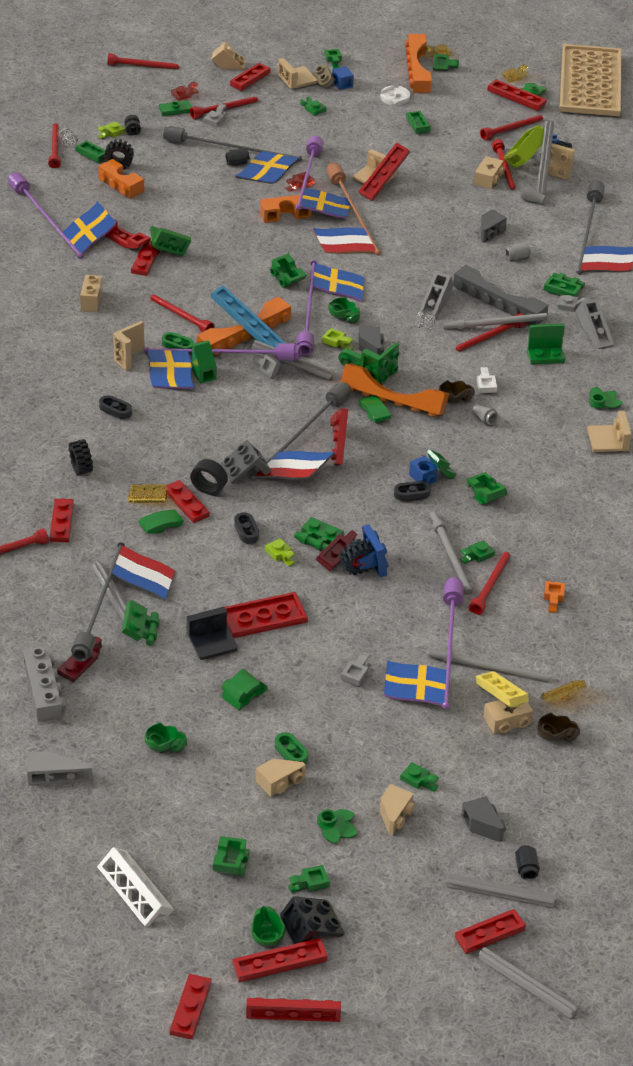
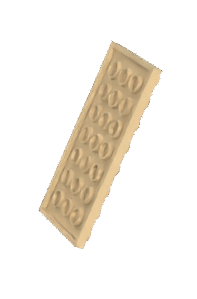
M563 44L559 112L620 117L621 48Z

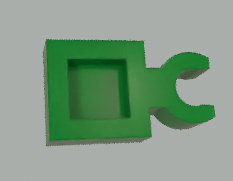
M307 97V101L300 100V104L305 107V110L314 116L326 111L325 105L317 100L312 101L311 97Z

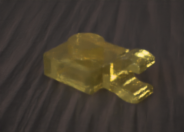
M440 44L438 46L432 47L429 45L425 47L427 51H430L425 53L426 58L434 57V54L452 56V51L447 45Z
M523 64L517 70L510 68L503 71L501 76L508 83L516 82L528 75L525 70L529 69V67Z

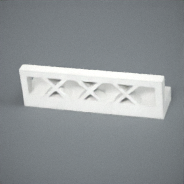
M113 847L97 866L144 926H150L159 914L169 916L174 911V908L127 851ZM112 860L115 861V872H109L106 868ZM120 875L127 876V887H121ZM132 890L139 891V901L133 902ZM150 904L154 910L146 918L144 915V905Z

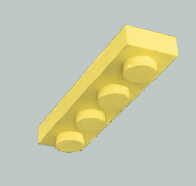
M495 671L475 676L476 684L510 707H519L522 703L529 702L528 693Z

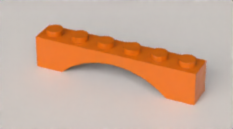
M408 34V39H405L409 87L412 88L413 93H431V73L418 62L426 54V34Z
M278 296L265 302L263 309L257 317L270 329H273L277 325L291 319V306ZM241 325L229 328H210L197 335V343L209 340L212 349H230L242 342L248 341L253 336Z
M345 364L341 382L347 383L353 392L359 390L362 391V395L369 397L376 395L381 401L388 402L389 399L394 401V404L404 407V405L411 406V410L421 412V410L428 411L427 415L433 417L444 414L449 393L436 389H427L415 394L394 392L381 385L367 368L354 364Z

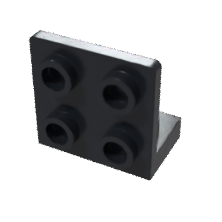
M225 607L186 616L187 635L200 660L238 650V646L227 627V610Z
M293 896L280 913L294 944L309 941L315 934L339 937L345 934L332 905L325 899Z

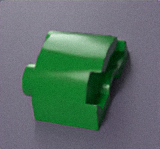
M289 253L272 259L270 273L273 277H276L282 288L306 278L305 272L301 268L296 267L295 260Z
M486 472L467 479L468 488L472 486L475 494L473 498L481 505L507 496L505 486L499 482L497 483Z
M241 669L233 678L227 679L223 683L222 689L224 691L222 698L237 710H241L250 703L254 696L259 697L268 688L267 685L248 671Z
M220 836L217 854H215L213 861L214 872L245 876L246 863L244 862L249 861L250 849H246L247 840Z

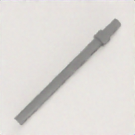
M547 313L468 321L460 319L457 322L443 324L444 330L457 328L458 330H464L467 327L547 320Z
M436 511L430 512L435 532H438L455 572L464 585L465 594L472 593L473 590L445 531L446 527L443 520H440Z
M430 649L429 657L442 659L447 663L448 650L443 652ZM453 651L451 654V664L456 662L543 682H548L549 674L457 655Z

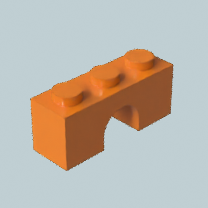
M114 159L98 166V178L100 181L105 182L122 195L132 198L144 192V178L134 172L129 175H123V165Z
M300 195L260 199V214L264 223L280 221V214L291 213L295 216V219L311 217L312 210L303 208L297 210L295 208Z

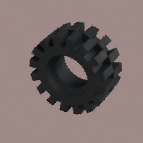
M115 139L114 142L110 141L107 144L104 160L107 162L114 159L122 164L125 170L132 163L134 149L131 148V144L127 145V141L123 143L122 139H119V142ZM113 152H121L125 157L118 158L114 156Z
M86 440L70 442L68 445L69 457L71 458V464L76 475L92 472L93 460L91 459L92 455Z

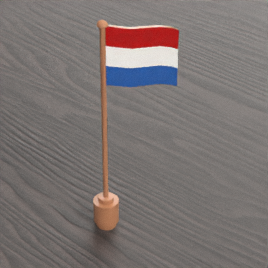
M330 163L327 166L326 173L331 183L341 186L363 228H313V232L325 253L334 254L375 253L380 255L381 250H378L343 185L346 175L342 167L337 163Z

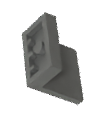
M248 440L240 444L234 452L220 463L226 470L228 479L232 484L236 483L252 467L258 472L262 471L265 475L272 471L261 452Z

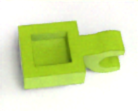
M111 122L108 125L98 127V130L102 132L98 135L100 139L108 136L114 138L125 133V128L118 122Z
M330 328L322 336V343L336 348L340 345L343 349H353V346L349 345L353 342V339L346 337V333Z
M279 538L265 545V551L275 561L281 559L288 567L295 564L291 559L295 554L291 551V547Z

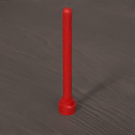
M113 53L108 54L107 64L111 66L121 63L179 69V65L176 63L121 58Z
M250 97L223 104L226 105L225 109L256 103L258 98ZM219 104L205 108L191 107L190 116L193 119H198L203 114L216 111Z
M534 116L494 129L486 127L480 130V136L486 141L495 134L542 121L543 116Z
M54 123L52 126V155L48 159L50 168H59L61 166V158L58 156L59 125L57 123Z
M496 139L491 144L492 149L498 154L499 159L503 160L504 174L509 188L514 190L516 186L508 163L504 159V142L501 139Z
M153 294L150 297L153 302L199 326L201 332L215 328L213 322L200 320L157 295Z
M527 322L503 324L457 345L456 350L459 352L513 327L521 328Z
M45 528L36 530L33 536L1 545L0 554L33 543L41 545L49 543L48 534Z
M509 552L503 553L479 597L472 599L468 607L471 613L481 615L486 608L485 600L510 558Z

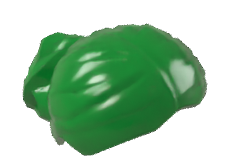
M347 297L336 298L329 302V313L334 318L346 319V321L351 323L358 322L360 319V309L356 307L355 302H350Z
M159 722L146 730L145 743L151 750L156 752H164L172 749L173 752L184 750L185 746H187L186 735L182 731H178L175 726H165Z
M270 906L258 908L255 911L252 922V938L257 944L265 947L279 944L286 932L282 919L276 910Z

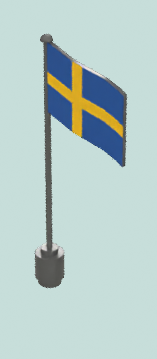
M165 127L163 132V139L169 142L182 144L187 138L260 152L235 178L273 184L297 161H302L301 155L298 157L188 136L185 129L180 127Z

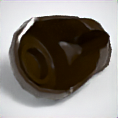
M446 380L439 386V391L449 393L447 403H457L460 400L469 401L475 394L474 388L464 381L450 382Z
M550 712L543 715L538 721V732L547 741H559L563 738L565 741H572L580 734L578 724L575 721H571L568 716H556Z

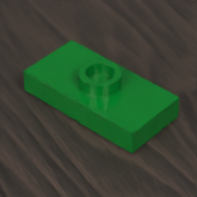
M189 100L159 104L162 116L190 113L191 105Z
M421 111L406 113V118L416 134L430 132L431 127Z
M87 140L75 147L76 152L97 163L104 160L105 150Z

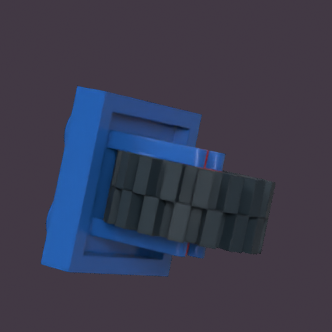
M369 524L362 526L363 540L357 539V542L353 540L351 545L347 543L345 545L347 548H342L341 551L343 553L339 555L340 561L349 574L357 575L358 572L362 574L363 571L368 572V568L372 569L374 567L379 577L387 576L386 568L389 565L385 554H387L386 546L384 543H380L377 531H373Z

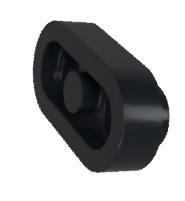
M110 395L99 399V408L105 413L120 419H126L132 415V406L128 402Z
M426 481L399 483L394 487V497L400 501L425 499L431 494V485Z
M246 512L238 513L234 518V526L240 539L245 543L256 542L259 539V529L253 516Z

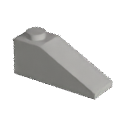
M435 271L418 316L430 320L435 319L452 290L453 281L451 275Z
M598 299L581 302L576 313L582 328L598 349L614 346Z
M49 751L27 752L28 785L93 781L91 764Z

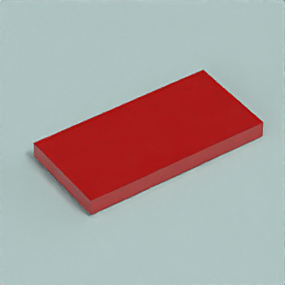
M296 592L225 607L227 610V627L233 638L308 622V617Z

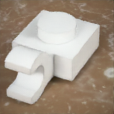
M480 367L481 374L477 376L479 393H497L495 375L489 376L488 367Z

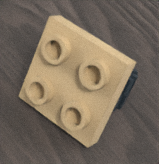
M560 140L557 144L552 143L548 175L566 180L570 179L575 149H572L571 143Z

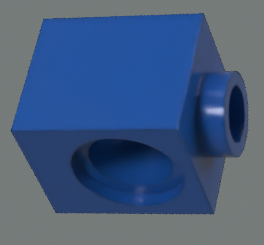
M346 66L332 69L333 83L339 90L353 87L354 75Z
M422 456L410 461L409 475L415 481H426L431 485L437 481L438 467L426 456Z

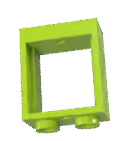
M537 125L527 130L504 156V159L513 168L527 163L543 144L544 128Z

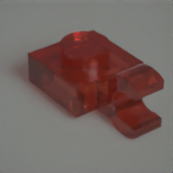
M193 81L188 87L179 86L171 90V95L177 101L191 98L192 94L199 93L194 88L198 84Z
M306 172L295 174L292 178L287 179L286 182L290 186L285 187V189L290 192L298 186L302 188ZM310 175L308 176L306 187L314 185L315 179Z

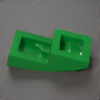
M371 396L359 399V406L367 411V417L371 421L376 423L391 419V414L378 397Z
M429 449L427 451L429 459L445 476L454 479L457 473L449 467L450 463L440 453Z
M173 509L149 514L139 519V524L147 534L164 532L165 527H180L184 520Z

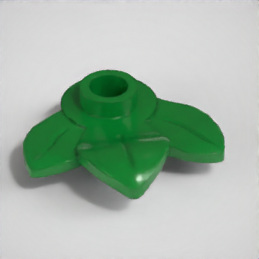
M526 83L524 88L520 89L540 96L547 88L545 86H538L535 83Z
M597 386L590 390L589 404L593 408H618L623 403L621 400L616 399V391L602 392Z
M326 809L317 817V824L322 828L323 837L331 843L337 844L340 838H353L357 835V830L350 823L355 813L349 810L339 809L334 812L333 810Z

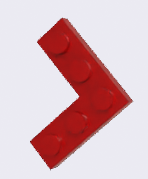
M341 408L331 415L330 426H333L332 431H334L333 442H335V449L331 451H335V454L331 457L333 465L343 464L349 409Z

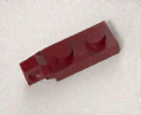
M353 530L345 537L339 534L317 556L316 561L331 572L341 562L339 555L343 553L341 551L342 548H347L345 546L347 543L351 545V541L355 540L358 534Z
M95 636L96 643L90 658L80 662L71 655L57 669V674L74 683L98 659L100 649L103 647L102 639Z

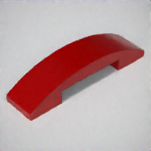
M115 220L116 225L105 235L125 248H137L151 241L150 237L140 232L134 235L118 227L117 220Z

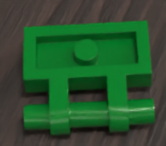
M553 273L545 282L543 290L557 295L577 297L581 288H584L585 282L580 281L576 277H567L563 273Z
M310 517L301 527V532L296 531L294 538L300 540V543L305 545L308 543L321 551L339 534L344 536V531Z
M130 600L126 605L121 632L136 641L144 638L146 639V644L152 646L157 639L156 628L159 627L160 623L159 614L152 612L151 616L147 615V608Z

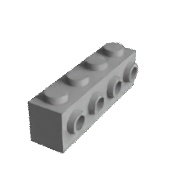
M47 646L23 649L24 666L37 722L62 718L65 702L64 697L59 696L62 694L60 682L56 683V680H58L57 669L52 668L55 665L53 653L49 654Z

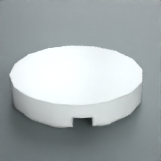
M388 86L381 90L380 98L389 105H403L409 102L410 92L402 86H398V88Z

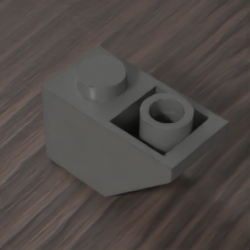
M493 209L483 214L480 226L481 242L484 243L489 239H493L494 236L503 233L506 230L507 217Z
M359 326V350L363 351L366 348L381 355L384 352V334H380V327Z
M487 796L463 803L461 816L470 832L497 842L503 841L504 832L506 831L505 823L502 819H499L494 804L490 803Z

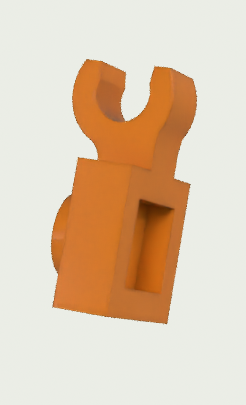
M545 581L544 600H550L548 612L556 613L558 601L563 602L565 583Z

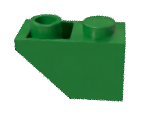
M209 340L192 344V372L200 384L217 380V366Z

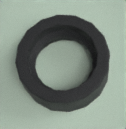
M203 459L193 468L190 473V479L198 491L208 495H217L228 482V475L222 465L216 461ZM201 471L212 475L217 483L208 481Z

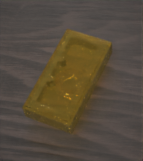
M131 484L128 501L129 503H166L168 485Z
M573 680L544 692L541 696L544 702L554 701L559 698L560 700H565L572 697L571 693L587 686L585 680Z

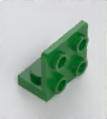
M150 227L153 247L158 250L168 251L174 255L184 256L191 243V237L161 227Z
M563 323L530 325L527 354L531 365L565 363L566 358L562 349L565 329Z
M394 343L381 355L365 348L361 352L360 367L367 368L380 384L385 383L388 377L396 374L398 371L399 344Z

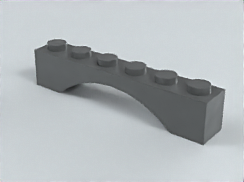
M468 265L463 266L454 273L453 287L512 316L519 313L523 315L547 313L548 315L549 304L536 298L518 297L501 292L488 284L481 276L480 271ZM543 320L528 321L527 323L531 325H538Z

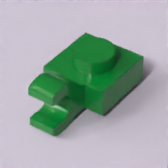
M324 50L327 62H332L333 69L339 68L338 62L342 61L340 50Z
M434 54L433 70L448 71V67H459V60L449 59V55Z
M483 540L462 549L461 553L464 557H461L460 560L464 564L473 560L479 563L494 557L495 551Z
M413 762L400 775L401 781L416 789L423 786L435 792L439 787L438 784H435L439 780L438 776L430 774L429 770Z
M323 865L302 869L301 875L289 877L291 884L288 887L291 893L301 891L304 887L307 888L308 892L330 887V880Z

